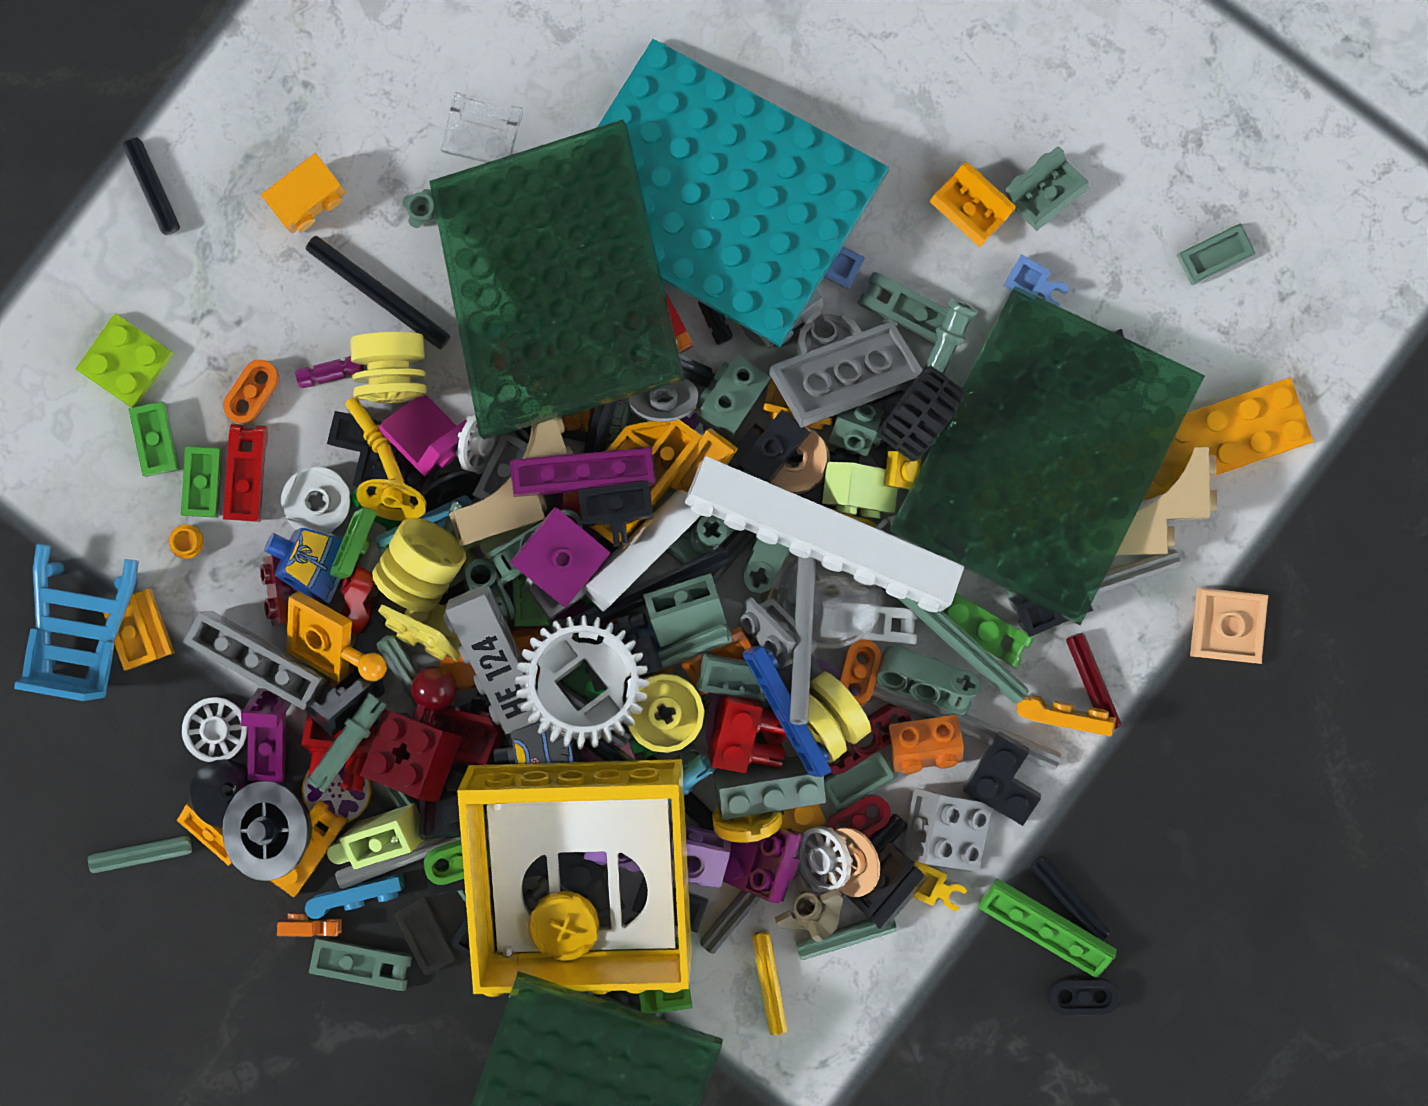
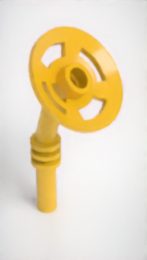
M353 397L349 398L345 402V406L364 431L363 437L368 441L373 452L379 454L388 480L372 479L361 483L356 492L358 502L364 508L367 507L377 512V516L390 520L403 521L422 517L427 508L426 500L418 491L404 483L390 446L391 442L383 435L379 429L380 425L374 423L360 401ZM370 486L377 487L376 494L369 495L367 488ZM411 496L416 497L418 500V504L415 507L410 502Z

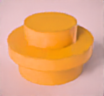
M180 525L169 536L170 550L179 558H194L200 554L204 547V536L193 525Z

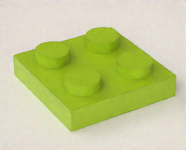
M114 313L80 361L76 370L129 407L134 408L140 404L174 355V352L120 315Z

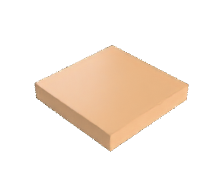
M1197 588L1190 656L1262 664L1268 595Z

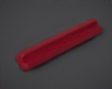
M1084 633L1074 634L1068 637L1066 642L1093 708L1109 711V717L1116 718L1114 729H1117L1121 726V721Z

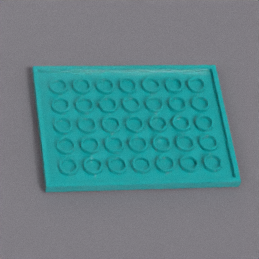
M652 39L546 207L545 212L550 217L781 348L888 174L889 166L661 42Z

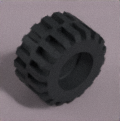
M929 366L923 369L880 427L878 437L912 462L921 458L964 400L965 390L934 367Z

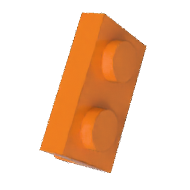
M957 715L889 725L892 744L891 760L894 772L902 771L905 774H913L926 767L937 766V768L946 769L962 762L964 744Z

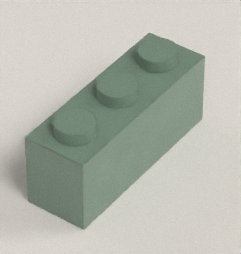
M798 756L786 757L784 760L780 759L779 761L783 763L780 769L751 763L747 767L746 774L725 769H715L713 777L716 801L722 820L826 803L824 776L808 775Z

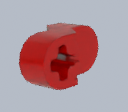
M355 565L351 577L344 578L341 591L344 594L346 603L340 613L352 620L351 632L356 635L363 630L370 619L371 607L368 606L369 603L366 597L374 583L372 572L358 565Z

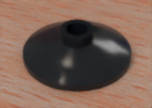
M460 471L452 474L443 473L435 477L432 484L421 494L427 503L425 513L464 495H467L472 500L475 497L472 494L480 480V476L473 471Z
M221 759L209 762L202 766L192 778L189 787L190 804L196 815L205 823L223 828L224 815L232 798L242 788L257 781H248V768L236 761ZM222 786H230L233 789V795H225L222 792Z

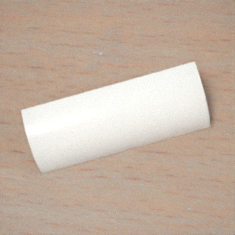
M676 490L653 513V518L647 519L627 538L629 544L627 546H622L621 544L583 586L581 590L603 612L701 516L692 511V506L684 503L688 492Z

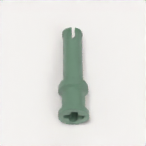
M952 298L949 299L948 305L950 308L942 325H938L936 328L938 339L925 365V368L932 366L943 375L956 347L961 346L965 342L966 337L964 334L972 317H976L978 314V310L973 306Z

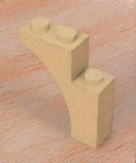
M552 406L539 409L532 414L530 440L522 459L573 454L570 446L565 447L561 433H564L563 421L558 412L554 413ZM510 477L505 484L489 497L467 507L454 510L449 513L459 547L542 521L545 519L543 512L547 511V506L543 495L513 497L512 479Z
M1194 447L1191 459L1178 481L1155 502L1122 517L1081 521L1082 556L1168 555V547H1175L1174 526H1167V520L1210 519V511H1217V490H1210V476H1216V455H1209V447Z

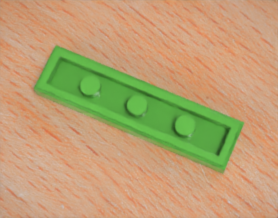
M996 878L979 901L978 908L1096 979L1116 957V948Z

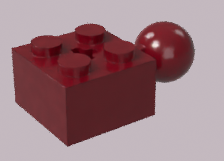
M430 666L418 672L413 679L411 692L417 703L413 717L384 709L360 776L416 799L438 803L462 736L432 725L437 711L447 708L453 702L457 692V685L453 675L448 670L438 666Z

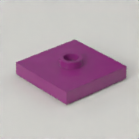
M554 507L509 563L566 608L611 552L558 508Z

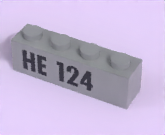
M488 584L449 599L445 610L446 613L443 614L445 624L451 634L456 632L461 642L459 645L461 657L466 664L471 663L476 673L474 675L476 687L481 695H487L491 703L489 712L492 720L496 725L501 724L505 734L530 725L528 719L533 713L532 709L529 711H521L520 709L521 705L528 700L527 698L516 697V692L525 688V685L515 683L517 676L526 675V673L517 669L518 663L525 662Z

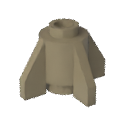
M798 875L794 879L798 892L801 895L794 902V913L789 910L774 918L776 924L781 928L809 931L811 938L818 943L830 936L839 924L843 903L842 893L836 888L822 895L815 893L807 880Z

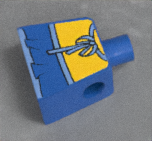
M307 528L294 530L290 540L272 533L265 545L264 552L281 559L275 575L295 590L304 593L323 605L330 604L340 582L339 578L330 575V570L343 539Z

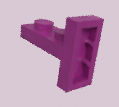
M257 688L241 712V726H248V781L283 783L286 766V712L292 703L265 688Z

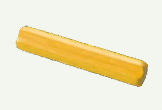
M769 931L756 932L752 935L768 1030L770 1035H781L787 1032V1025Z

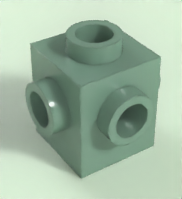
M866 403L839 413L828 442L867 457L872 444L877 446L880 444L881 438L878 436L882 426L880 422L884 411Z

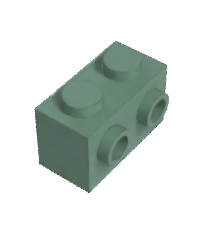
M738 355L735 356L731 364L724 361L714 376V379L718 381L712 391L707 388L698 399L697 407L700 410L695 419L707 428L713 429L729 442L761 397L771 379V376Z
M711 573L644 594L650 620L660 647L680 641L719 624L727 625Z

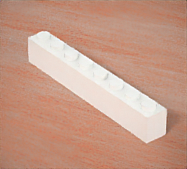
M707 456L700 463L684 502L692 506V511L706 517L713 515L724 520V524L732 529L740 531L746 529L756 533V537L765 543H779L789 547V551L798 557L808 558L810 556L822 561V566L829 570L848 572L854 575V579L862 584L881 586L886 589L887 594L899 599L907 597L918 602L920 608L929 612H941L952 604L965 567Z

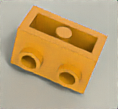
M315 152L260 195L285 228L294 234L297 230L298 232H303L311 227L315 222L314 217L322 211H331L342 202V196L347 192Z

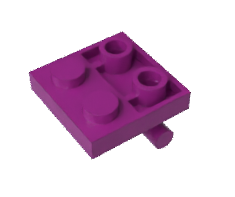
M779 828L770 837L759 841L746 843L731 842L730 856L722 882L771 903L784 902L790 879L795 878L800 858L797 855L804 834L793 830L789 832Z

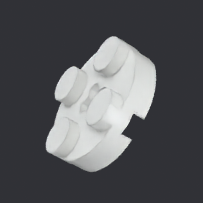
M311 467L310 469L297 472L290 477L283 488L281 504L289 524L294 529L307 528L330 535L341 528L350 516L352 510L350 499L352 490L338 473L324 467ZM321 492L324 494L323 500L326 501L324 508L319 507L317 511L311 510L312 503L308 499L310 495L317 496Z

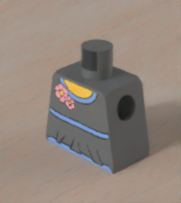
M541 722L534 723L511 732L513 746L494 750L495 765L577 762L573 738L569 745L564 747V736L559 735L554 742H551L552 730L548 728L545 732L539 734L538 730Z

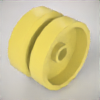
M824 671L810 682L808 723L806 725L816 743L820 742L826 749L830 758L827 762L832 763L847 751L846 741L856 744L871 732V725L857 700L832 674Z
M661 673L650 676L646 679L649 680L648 687L638 690L647 694L646 701H635L643 709L641 714L629 713L635 720L633 726L628 725L629 731L638 743L652 751L669 753L683 749L695 740L702 728L704 707L701 695L690 681L679 675ZM663 705L672 709L671 717L667 719L659 715V709Z

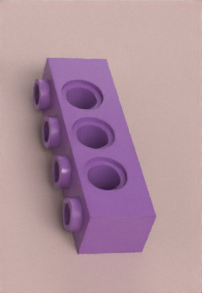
M669 821L671 857L674 858L673 824ZM686 825L687 856H696V858H687L688 881L702 887L713 886L721 888L730 856L731 842L720 838L712 830ZM606 852L584 853V859L591 860L599 865H607ZM623 853L618 854L619 867L627 868L632 872H642L631 858Z

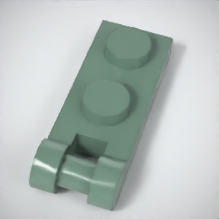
M873 272L868 281L870 286L866 294L862 293L857 303L861 307L875 312L911 332L936 343L938 339L936 328L938 325H942L949 309L879 273ZM882 291L892 294L888 304L878 300Z
M317 937L314 943L309 974L405 991L408 979L405 978L407 967L411 966L413 955ZM383 963L393 965L391 975L381 974Z

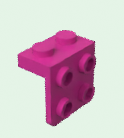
M428 396L417 397L383 420L379 429L415 468L426 477L438 467L445 468L456 458L455 451L458 450L460 439L457 436L459 432H462L467 420L456 426Z

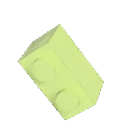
M827 462L822 504L836 506V512L857 515V510H860V517L880 519L881 513L895 514L898 488L884 486L886 469L857 463Z

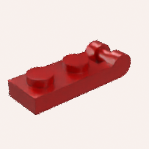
M231 424L223 520L261 521L265 452L268 442L267 426L256 425L254 429L244 428L242 424ZM243 442H253L252 452L241 451Z

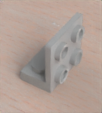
M914 787L907 820L908 827L905 830L901 851L909 859L924 864L978 872L992 808L980 801L946 796Z

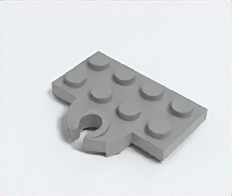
M843 313L842 316L822 315L821 326L822 329L830 333L831 337L821 338L815 334V323L813 321L804 325L802 329L800 328L796 348L798 356L771 365L769 374L799 426L802 428L908 388L923 369L893 321L862 332L855 320Z

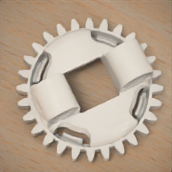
M583 615L579 625L574 626V622L569 616L567 617L566 628L562 629L558 621H554V633L551 634L547 629L542 628L540 634L543 641L541 642L532 637L530 644L535 650L524 649L522 651V656L529 662H519L517 665V669L526 673V675L515 678L516 684L525 685V688L516 692V697L527 698L528 701L523 703L520 709L521 711L532 709L533 713L530 715L528 723L531 724L539 720L541 722L538 730L539 734H542L548 728L552 730L551 742H554L559 735L564 736V747H567L571 739L574 738L577 739L579 749H582L585 739H590L592 746L595 748L598 746V739L601 737L607 743L612 741V730L622 736L625 731L621 725L622 722L633 726L635 720L629 714L630 712L641 714L643 709L635 701H646L647 694L638 690L649 685V680L639 678V676L647 672V666L636 665L642 659L643 653L640 652L632 655L631 650L636 644L635 641L632 640L626 644L622 642L626 633L625 630H622L616 636L611 634L614 625L612 622L603 630L600 628L599 617L595 619L592 626H587L586 616ZM579 632V638L597 640L598 635H600L604 639L601 644L593 645L590 643H578L572 639V635ZM585 660L606 686L607 690L577 711L556 683L579 667L582 661ZM538 664L540 666V674L538 678V688L537 690H535ZM631 676V678L628 680V689L626 694V698H628V700L624 705L622 702V697L624 693V681L627 677Z

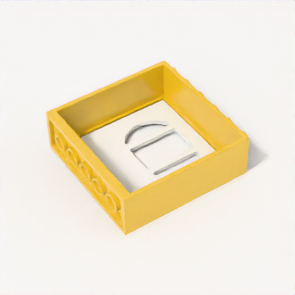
M682 759L469 765L457 792L473 994L497 997L504 993H519L523 996H533L539 992H555L558 995H570L580 991L606 994L610 991L624 990L637 994L646 990H662L667 993H675L682 989H689L692 944ZM668 799H671L674 858L671 857ZM485 804L487 805L497 951H495L487 835L484 809ZM606 852L611 926L600 927L597 940L591 950L578 959L562 961L555 959L554 956L548 953L546 956L537 949L530 937L528 927L531 912L525 904L522 893V882L526 870L538 857L546 855L549 894L559 892L561 889L558 853ZM619 853L625 854L639 866L646 879L648 889L647 901L643 910L627 925L622 923ZM674 879L676 882L679 947H676L672 881Z

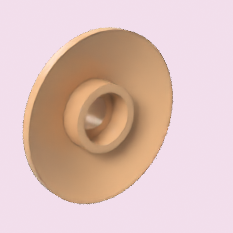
M848 827L835 830L834 832L842 839H845L850 857H853L851 877L838 890L851 897L864 896L870 893L878 883L880 876L878 854L871 841L860 831ZM832 841L831 847L833 848L835 843ZM837 851L836 855L841 856L840 852ZM837 862L843 868L842 862ZM834 870L835 873H836V875H837V878H838V880H839L840 877H841V874H839L836 870ZM828 873V878L833 884L830 874Z

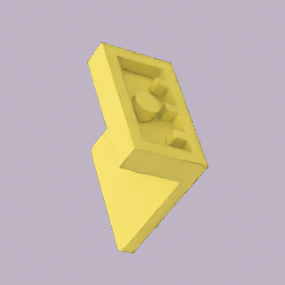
M438 604L434 610L428 612L407 609L402 614L385 605H381L378 611L386 619L385 625L397 632L396 637L399 640L413 647L416 643L426 646L425 651L437 659L444 660L447 656L458 662L461 656L459 651L461 642L456 632L451 634L445 624L443 614L446 613V607Z

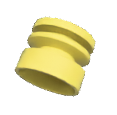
M377 332L361 334L350 338L351 361L355 364L366 365L368 370L352 375L354 382L368 383V385L355 387L353 389V398L389 404L407 402L410 399L427 395V386L425 384L411 383L412 381L426 378L424 370L410 368L411 363L425 359L424 336L422 334L414 332Z
M406 519L398 527L389 542V548H386L373 569V580L378 589L388 599L401 607L418 612H428L437 607L447 591L449 583L453 581L465 562V550L463 546L459 547L457 539L449 531L439 525L424 519Z

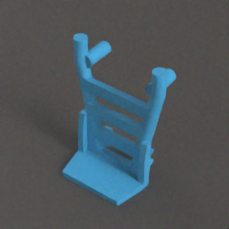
M36 544L33 563L36 628L30 629L23 674L15 682L14 689L80 701L106 697L114 641L134 588L138 584L137 571L139 561L132 559L124 560L122 576L114 580V586L119 589L116 598L109 599L48 588V577L62 574L64 572V565L61 562L48 563L51 546ZM49 603L109 613L105 626L50 616ZM51 632L97 639L99 643L95 652L52 645ZM56 661L90 666L85 678L53 673Z

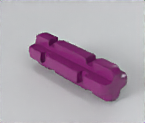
M351 356L345 357L344 361L337 359L313 365V369L309 367L298 369L295 372L296 380L299 387L307 388L315 386V382L323 384L346 378L347 374L352 376L357 372L364 371V365L353 363Z

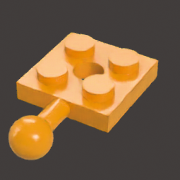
M300 591L289 596L286 653L337 682H341L348 677L349 662L358 667L360 675L367 681H377L385 675L387 664L381 655L377 653L365 655L350 646L352 620Z

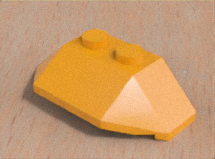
M679 419L667 422L648 421L626 426L607 451L652 448L656 482L654 485H649L653 510L671 488L670 484L702 436ZM646 519L635 520L626 524L627 538ZM589 526L610 543L614 544L611 526ZM619 533L620 544L622 543L621 533Z

